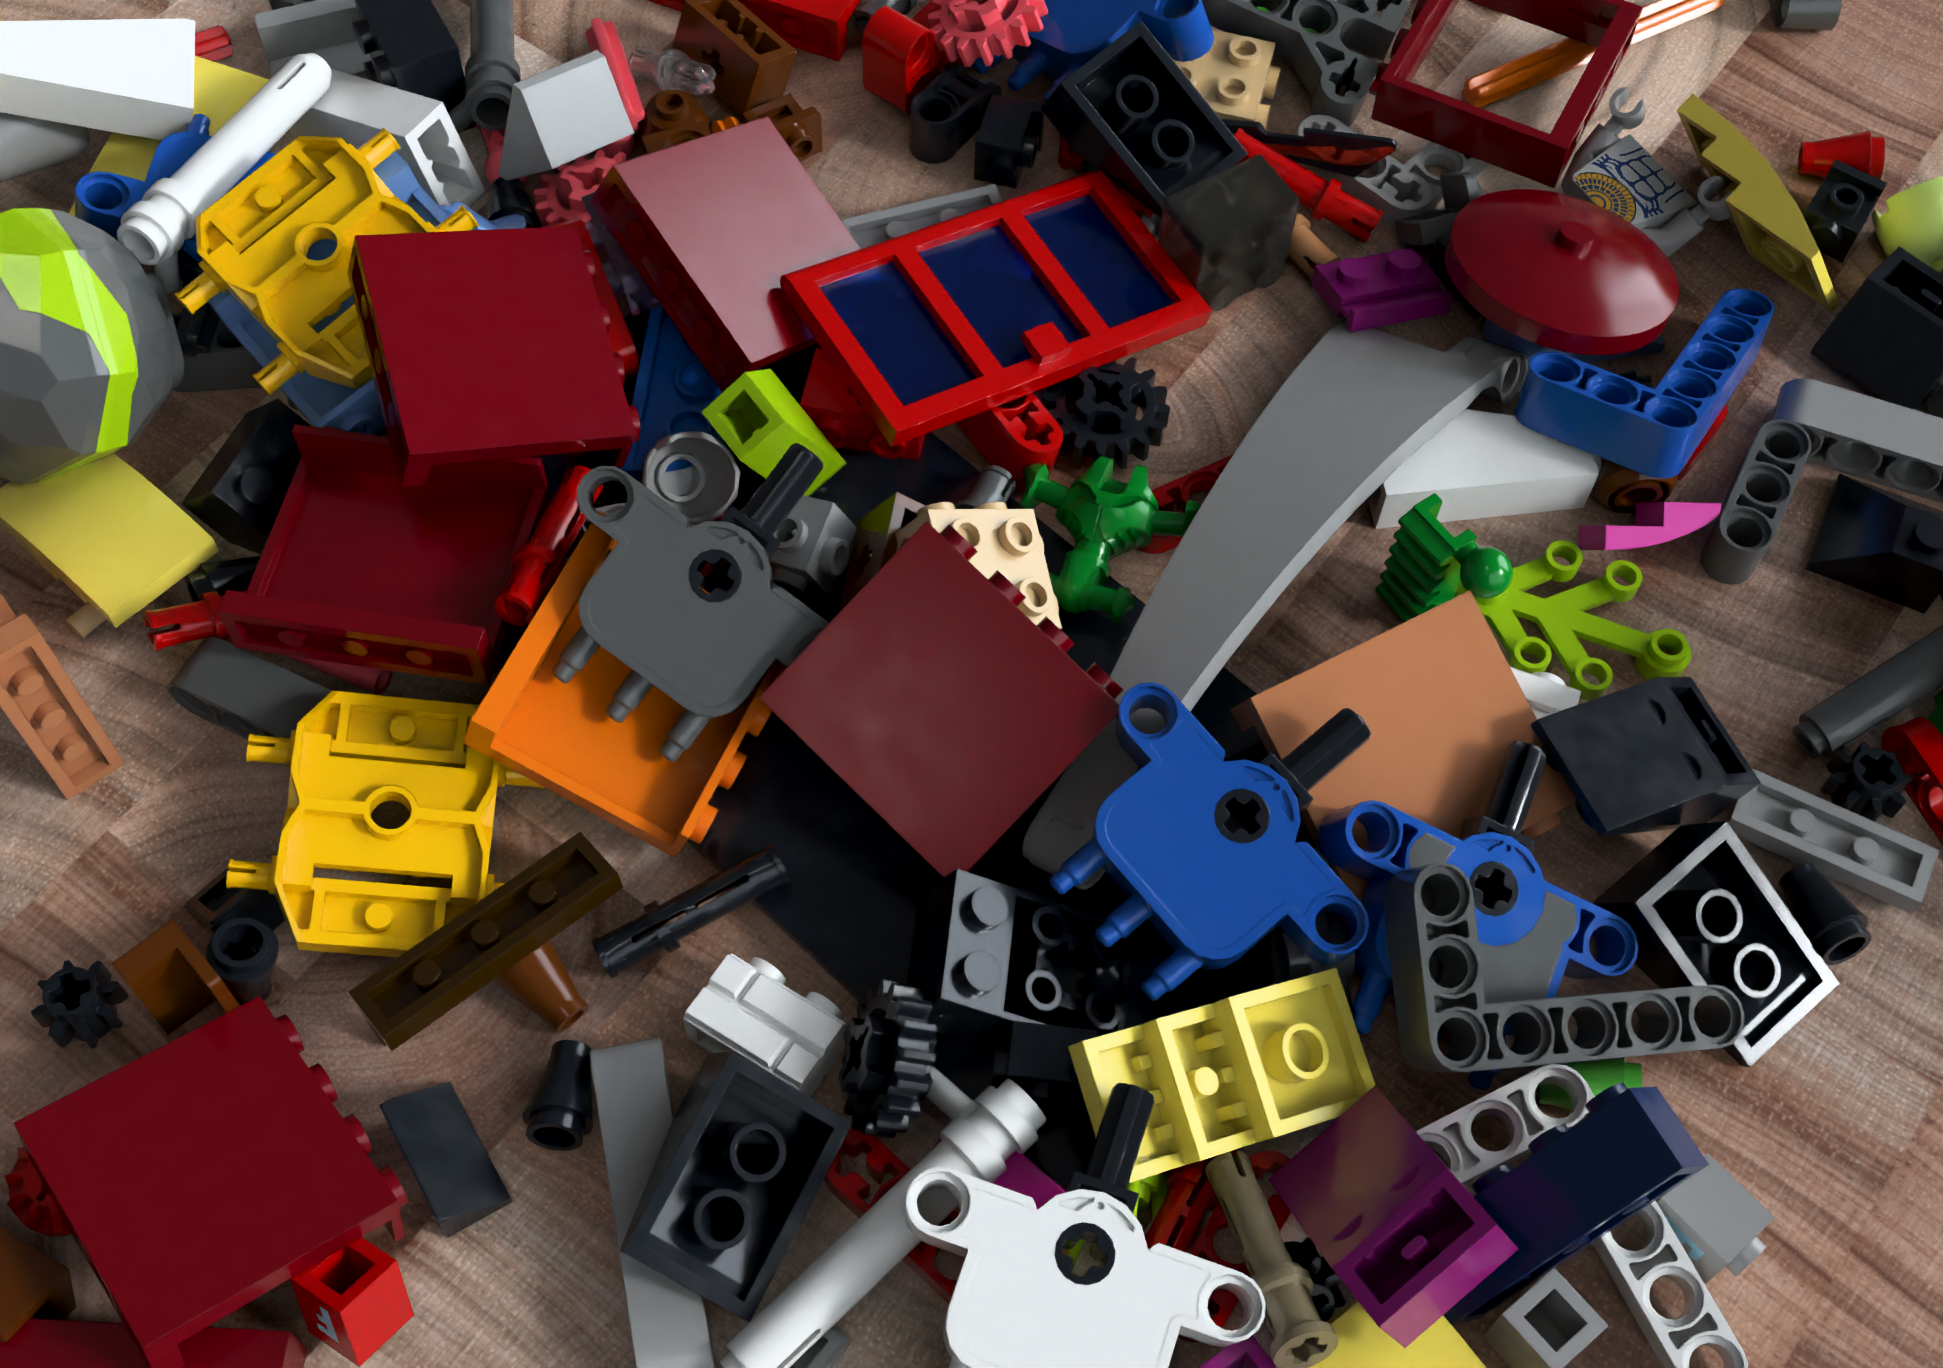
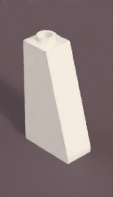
M184 18L0 21V112L160 141L173 133L185 132L187 124L191 121L194 109L195 21Z
M331 69L332 76L328 91L289 129L293 139L299 136L341 137L347 144L351 143L358 149L384 127L398 142L400 149L396 150V152L408 163L420 187L438 205L445 206L448 203L457 201L470 207L485 192L443 102Z
M1465 409L1399 466L1367 499L1375 529L1401 527L1398 520L1412 509L1414 505L1434 493L1443 501L1437 516L1439 522L1584 508L1599 475L1601 459L1599 456L1531 430L1522 425L1514 415Z

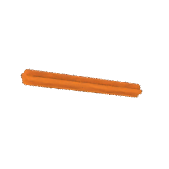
M1657 0L1642 6L1643 10L1631 45L1721 8L1724 5V0ZM1567 37L1466 79L1464 89L1462 90L1463 99L1473 106L1484 107L1589 63L1597 47Z

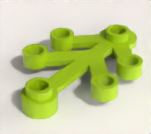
M1567 540L1552 542L1542 558L1512 568L1513 576L1510 585L1497 597L1484 599L1473 596L1486 622L1491 625L1508 652L1510 667L1530 674L1546 671L1552 658L1549 645L1540 638L1527 637L1517 617L1535 622L1571 677L1570 687L1581 691L1580 698L1583 700L1591 701L1604 696L1613 680V672L1610 666L1603 660L1589 657L1577 637L1635 656V665L1638 672L1646 680L1656 677H1681L1691 660L1692 653L1685 636L1677 630L1666 628L1647 634L1584 612L1611 601L1627 602L1635 596L1642 583L1643 576L1641 570L1630 561H1613L1608 565L1601 578L1545 599L1523 592L1549 580L1567 582L1576 576L1583 561V555L1577 545ZM1553 557H1562L1566 559L1570 563V565H1560L1553 559ZM1617 576L1626 579L1629 586L1618 584L1614 581L1613 577ZM1461 580L1454 597L1467 592ZM1659 648L1666 649L1673 655H1667L1663 653ZM1530 653L1536 656L1540 663H1529L1523 659L1521 654ZM1582 674L1595 676L1600 681V684L1588 683L1584 680Z

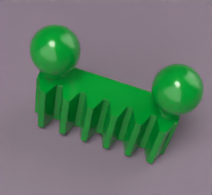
M1436 493L1414 505L1412 509L1398 520L1401 528L1393 535L1397 541L1389 547L1388 551L1392 555L1385 560L1384 565L1387 569L1380 574V579L1383 582L1375 589L1404 622L1453 599L1460 580L1467 591L1470 590L1473 596L1488 599L1502 594L1510 585L1513 576L1511 562L1502 551L1493 547H1479L1475 542L1477 536L1470 529L1454 538L1437 520L1443 501Z

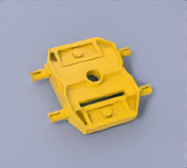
M384 127L358 149L351 143L347 144L341 137L299 136L195 218L197 253L203 260L198 265L203 273L174 295L193 315L196 310L219 292L224 293L228 290L278 342L276 346L281 353L260 371L252 375L269 396L273 395V392L298 372L302 374L306 371L311 376L357 390L373 378L355 304L319 333L312 328L324 317L336 313L342 303L353 294L347 272L355 235L469 231L479 226L473 215L469 211L467 212L466 208L461 205L453 214L437 227H434L429 221L426 223L409 205L394 196L373 170L392 153L400 149L396 139ZM323 239L337 242L335 251L328 258L318 261L307 258L308 250L315 242Z
M332 690L297 723L296 730H291L290 738L249 734L246 752L247 762L286 764L288 768H291L287 809L280 836L278 856H272V863L230 859L226 887L268 890L269 894H276L277 901L298 950L398 958L505 884L494 882L495 874L488 873L497 787L504 788V785L536 787L544 789V787L463 743L470 721L480 705ZM395 801L407 807L411 815L404 825L396 829H386L374 823L371 818L372 811L383 802ZM314 868H326L349 872L362 871L453 880L452 888L450 889L313 877Z

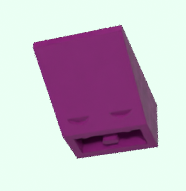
M1376 1085L1268 1179L1330 1267L1378 1327L1404 1348L1519 1250Z

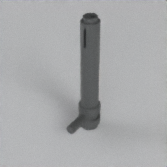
M470 0V58L465 66V98L448 113L458 135L473 121L488 130L506 128L512 87L514 83L521 81L520 67L515 59L513 0Z
M1943 625L1800 715V723L1793 727V734L1806 754L1815 759L1822 754L1826 757H1831L1839 750L1841 751L1942 687Z

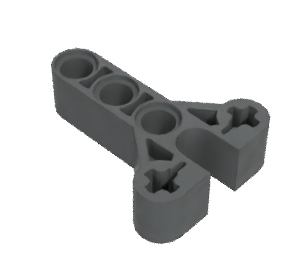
M1202 0L1211 26L1224 32L1275 42L1274 54L1290 61L1312 99L1310 105L1311 115H1329L1349 127L1355 121L1367 97L1380 63L1351 51L1347 46L1384 61L1410 0ZM1255 7H1264L1267 10H1269V12L1260 11ZM1376 11H1381L1379 18L1375 19ZM1303 28L1314 29L1318 34L1310 33ZM1345 85L1346 90L1344 92V95L1339 96L1338 93L1341 87Z

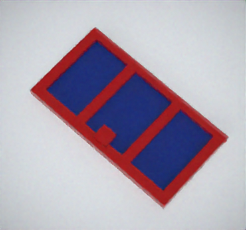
M1100 169L783 275L780 278L783 294L891 447L1079 375L1083 370L1092 366L1095 368L1203 327L1213 311Z

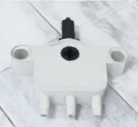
M1116 1083L1112 1087L1085 1174L1074 1171L1070 1177L1066 1193L1054 1196L1039 1209L1036 1208L1032 1197L950 1168L935 1167L927 1169L914 1178L907 1190L904 1216L908 1228L921 1241L965 1257L944 1320L943 1337L947 1352L952 1358L949 1368H1168L1178 1334L1210 1346L1226 1347L1248 1339L1259 1330L1265 1318L1266 1303L1262 1290L1252 1278L1242 1272L1161 1243L1154 1245L1150 1249L1147 1247L1142 1225L1133 1215L1139 1193L1127 1189L1154 1105V1097L1147 1090L1127 1083ZM944 1188L953 1193L958 1200L959 1215L950 1224L943 1226L932 1225L920 1215L917 1201L921 1194L928 1189ZM1080 1239L1091 1243L1090 1256L1100 1261L1099 1267L1091 1266L1082 1277L1071 1272L1073 1259L1062 1254L1063 1248L1073 1249ZM1213 1290H1229L1241 1301L1243 1318L1236 1330H1224L1217 1326L1210 1318L1208 1299Z

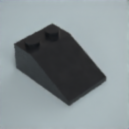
M1142 21L1062 81L1041 107L1043 113L1078 155L1095 168L1102 170L1108 178L1164 221H1167L1248 154Z
M1727 821L1680 825L1592 903L1621 917L1631 925L1636 933L1639 946L1637 959L1634 963L1658 987L1719 985L1734 992L1742 1004L1744 1027L1740 1037L1732 1045L1723 1047V1049L1743 1067L1752 1066L1839 984ZM1695 1007L1694 1020L1700 1026L1701 1016L1698 1008Z
M733 1051L708 1054L672 1120L619 1251L745 1322H750L853 1122Z

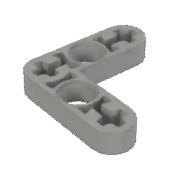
M1318 114L1311 115L1300 123L1297 136H1304V127L1353 134L1358 133L1334 117ZM1429 142L1404 165L1380 148L1365 150H1346L1336 146H1295L1294 152L1346 162L1373 160L1382 157L1381 161L1370 167L1375 171L1376 175L1368 178L1358 176L1354 178L1313 166L1303 165L1329 182L1332 178L1342 182L1340 187L1342 190L1373 208L1383 211L1380 219L1396 227V220L1436 210L1444 204L1440 178L1427 172L1425 169L1427 166L1442 165L1451 172L1474 173L1476 176L1489 165V163L1433 142Z

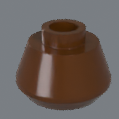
M666 90L653 96L647 103L645 119L639 123L638 137L643 147L642 136L703 121H707L711 134H713L711 130L712 123L694 96L681 90Z
M1600 457L1601 469L1594 484V496L1600 504L1613 512L1635 513L1636 503L1664 502L1673 491L1678 481V476L1667 479L1654 478Z

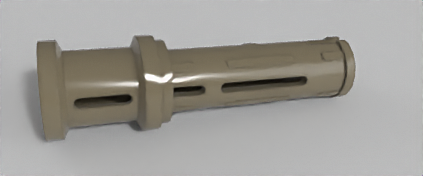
M1231 1151L1223 1153L1209 1162L1205 1174L1219 1200L1227 1224L1248 1270L1249 1277L1256 1282L1263 1292L1266 1303L1264 1321L1273 1340L1269 1350L1276 1368L1311 1367L1323 1361L1335 1350L1338 1343L1336 1333L1332 1325L1322 1321L1311 1297L1314 1288L1311 1276L1307 1269L1292 1261L1265 1196L1256 1180L1248 1155L1242 1151L1236 1152L1234 1157L1239 1166L1236 1168Z

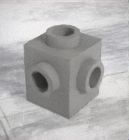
M803 495L773 535L781 544L769 559L773 571L772 582L782 587L788 593L803 596L806 589L830 595L837 576L841 575L847 567L850 557V545L857 527L834 502Z

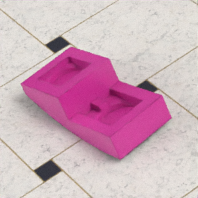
M1636 503L1635 526H1579L1578 547L1580 550H1622L1668 542L1687 535L1721 516V503Z

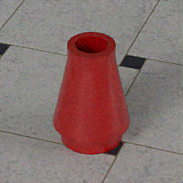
M1870 131L1815 142H1801L1798 156V174L1825 178L1834 161L1838 160L1881 179L1885 161V139L1883 136H1871Z

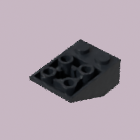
M1656 677L1539 718L1530 725L1542 743L1541 748L1542 752L1546 755V762L1562 775L1576 798L1575 805L1579 815L1586 824L1596 830L1599 837L1676 829L1680 825L1707 823L1761 783L1691 677Z
M956 869L918 895L906 984L923 988L925 990L923 1000L931 1001L933 1007L927 1023L936 1025V1032L957 1039L1010 1045L1013 1021L1098 1030V1037L1125 1029L1133 932L1126 938H1120L1111 947H1104L1095 937V930L1106 921L1105 918Z

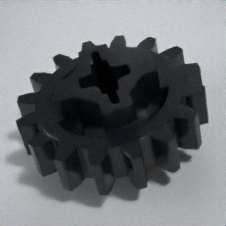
M1131 357L1124 365L1117 364L1115 360L1097 368L1092 366L1083 370L1079 375L1048 386L1047 392L1042 393L1041 403L1058 422L1063 431V442L1059 452L1069 447L1073 449L1072 463L1076 465L1081 463L1086 456L1094 458V462L1101 456L1112 458L1120 469L1127 468L1128 455L1133 454L1142 461L1148 458L1149 446L1161 445L1164 428H1167L1170 406L1165 404L1167 388L1166 386H1154L1156 372L1153 369L1139 374L1136 372L1137 359ZM1070 400L1074 402V412L1071 414L1068 413L1066 408ZM1138 407L1141 408L1143 413V417L1140 421L1136 419V412Z
M880 980L879 987H869L867 1004H858L856 1008L857 1018L852 1017L843 1035L845 1052L842 1059L843 1066L838 1074L841 1091L849 1092L844 1113L845 1115L852 1116L853 1123L851 1128L861 1131V1134L895 1138L897 1132L906 1133L908 1131L909 1116H919V1100H924L930 1091L933 1083L930 1071L931 1064L935 1062L936 1054L933 1053V1050L937 1044L936 1025L927 1023L933 1006L931 1001L923 1000L925 991L923 988L915 987L911 984Z

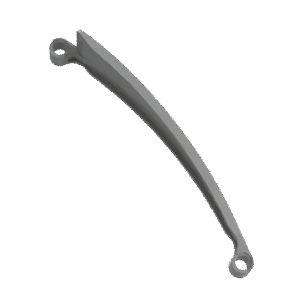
M1342 322L1329 330L1300 362L1263 410L1225 466L1186 530L1149 597L1110 675L1123 689L1115 701L1120 705L1122 697L1130 688L1140 683L1153 682L1164 685L1191 711L1226 662L1285 588L1337 529L1399 466L1444 426L1462 413L1478 395L1504 403L1511 402L1517 396L1526 375L1528 366L1527 356L1521 351L1472 336L1466 337L1443 352L1373 328L1350 333L1346 328L1347 322ZM1138 709L1129 716L1133 727L1142 733H1157L1166 726L1162 715L1153 709ZM1117 717L1065 770L1026 832L1022 847L1023 857L1029 859L1032 865L1051 875L1061 868V864L1092 839L1099 807L1111 793L1141 769L1126 753L1117 739L1115 729ZM1101 866L1080 885H1074V887L1082 890L1091 888L1099 881L1105 870Z

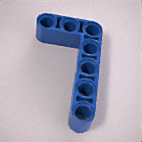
M1735 288L1725 292L1655 389L1568 355L1557 352L1537 353L1531 357L1514 412L1516 419L1531 430L1641 474L1665 479L1675 477L1682 471L1755 362L1775 306L1767 296L1754 290Z

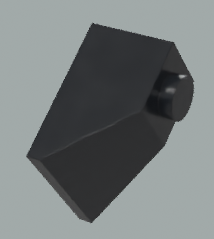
M1839 474L1835 480L1806 570L1925 614L1943 590V511Z

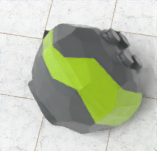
M13 208L0 213V477L22 485L51 479L116 454L131 446L167 400L169 393L181 384L185 369L183 352L166 290L157 274L151 271H144L135 254L107 232L64 211L44 208Z

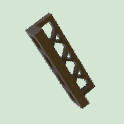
M579 832L349 991V994L383 1046L387 1045L393 1051L624 888L620 877L589 840Z

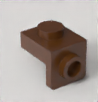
M791 93L742 113L743 124L768 116L800 162L823 151L820 113L815 107L802 110Z

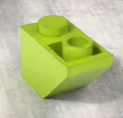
M771 369L744 372L702 411V414L738 459L765 479L788 448L794 443L803 445L818 456L823 462V469L804 493L805 496H810L847 464Z

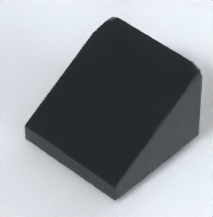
M228 868L183 906L212 936L222 924L235 918L246 917L255 919L268 926L272 931L285 921L277 898L274 894H269L268 890L227 888Z

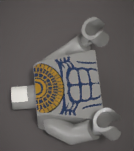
M1622 87L1616 90L1610 98L1611 118L1604 126L1599 123L1576 151L1562 179L1561 187L1565 195L1591 202L1624 218L1651 238L1668 258L1704 229L1702 223L1708 218L1714 221H1722L1731 216L1725 199L1732 192L1726 194L1719 201L1711 202L1726 187L1722 177L1712 176L1701 183L1698 189L1697 196L1700 201L1698 205L1697 201L1630 134L1620 139L1618 134L1622 129H1632L1639 126L1643 122L1646 112L1643 99L1638 102L1635 109L1631 112L1622 113L1619 111L1630 96L1629 88Z

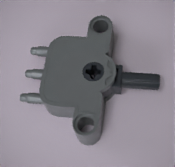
M792 444L741 512L731 505L720 521H705L696 525L625 471L615 466H600L591 469L582 477L577 487L576 500L578 506L589 521L618 541V543L587 583L579 599V617L582 626L561 652L560 660L552 669V675L563 683H569L576 672L584 668L599 646L606 649L632 669L613 694V700L606 708V715L617 723L623 722L630 711H634L653 685L686 708L669 730L667 739L659 748V753L670 762L677 761L683 751L691 747L712 717H719L736 711L747 701L777 659L788 667L829 624L828 621L793 595L772 582L773 571L769 563V559L781 544L773 535L823 469V462L819 457L803 445ZM609 481L622 483L627 491V502L624 508L618 514L612 516L598 514L593 504V496L596 489ZM724 560L731 563L732 565L727 575L734 582L732 588L727 592L716 588L710 595L706 594L703 589L706 586L707 579L701 574L703 567L707 563L714 567H719Z

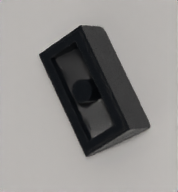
M451 1082L397 1096L379 1105L437 1222L447 1238L513 1202Z

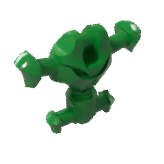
M1104 456L1099 457L1087 471L1071 484L1070 488L1050 479L1046 463H1036L1024 467L1025 490L1020 505L1025 509H1034L1039 504L1044 503L1057 509L1055 514L1057 520L1067 528L1075 539V549L1065 554L1064 566L1060 575L1049 572L1053 593L1057 598L1058 605H1061L1062 610L1072 614L1081 613L1082 611L1089 612L1091 609L1111 614V624H1118L1125 614L1135 608V603L1132 599L1130 588L1119 587V590L1102 586L1111 572L1108 562L1123 553L1149 545L1152 535L1183 537L1201 504L1195 500H1187L1185 512L1159 511L1158 502L1148 486L1147 467L1136 465L1128 483L1112 480L1113 459Z

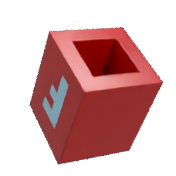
M362 1237L289 1279L308 1331L358 1367L414 1316L397 1260Z

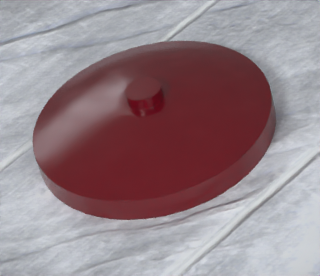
M1512 189L1497 191L1476 198L1460 210L1445 244L1444 258L1447 272L1453 284L1467 302L1487 319L1510 333L1538 345L1559 351L1584 355H1613L1639 349L1651 343L1661 334L1677 304L1679 296V285L1673 266L1651 238L1619 215L1591 202L1561 193L1535 189Z

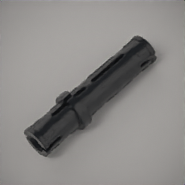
M772 843L766 845V848L710 876L705 881L660 905L656 900L644 906L646 913L600 938L593 939V947L609 976L614 978L619 972L664 948L668 953L673 952L681 947L680 939L735 911L737 908L778 885L791 881V878ZM749 878V881L698 908L703 902ZM686 912V915H685V916H683V917H681L680 919H678V920H676V921L670 923L669 925H665V924L668 923L670 920H672V919H674V918H676V917H678V916H680L681 914H683V913ZM663 926L662 928L656 930L654 933L636 942L637 938L647 934L648 932L656 928Z

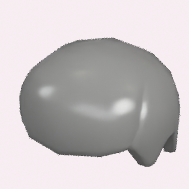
M686 431L667 435L659 439L655 446L650 448L643 460L640 483L686 516L689 521L699 524L705 521L716 520L736 499L740 471L732 451L715 437L704 432ZM679 459L687 460L692 465L685 469L665 472L669 464Z

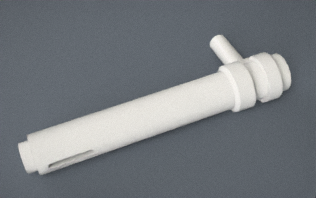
M306 53L298 54L291 58L170 178H162L156 181L145 192L142 200L134 203L120 219L121 226L117 230L118 241L132 251L140 263L154 265V273L162 281L166 293L174 292L180 287L178 251L183 246L184 240L190 239L196 234L195 218L223 197L330 88L332 72L327 62L319 55Z
M931 1066L930 1075L933 1083L926 1097L952 1120L939 1132L941 1142L726 1344L730 1351L719 1361L724 1368H790L921 1242L908 1228L904 1216L907 1190L914 1178L927 1169L943 1167L993 1183L1007 1170L1005 1161L1015 1151L1019 1154H1024L1038 1140L1036 1131L1046 1122V1117L1032 1098L1014 1081L1006 1079L997 1089L993 1086H988L977 1098L972 1100L940 1071ZM937 1187L925 1191L917 1201L920 1215L932 1225H939L959 1206L958 1200L953 1193L944 1188Z

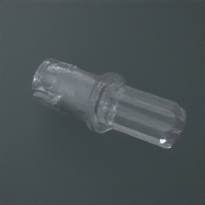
M640 45L635 49L639 54L646 55V57L632 52L629 56L628 63L633 77L638 80L656 83L662 91L681 90L698 96L701 93L710 95L716 88L713 83L717 75L714 68L710 65L690 60L683 51L670 49L663 52L647 45Z

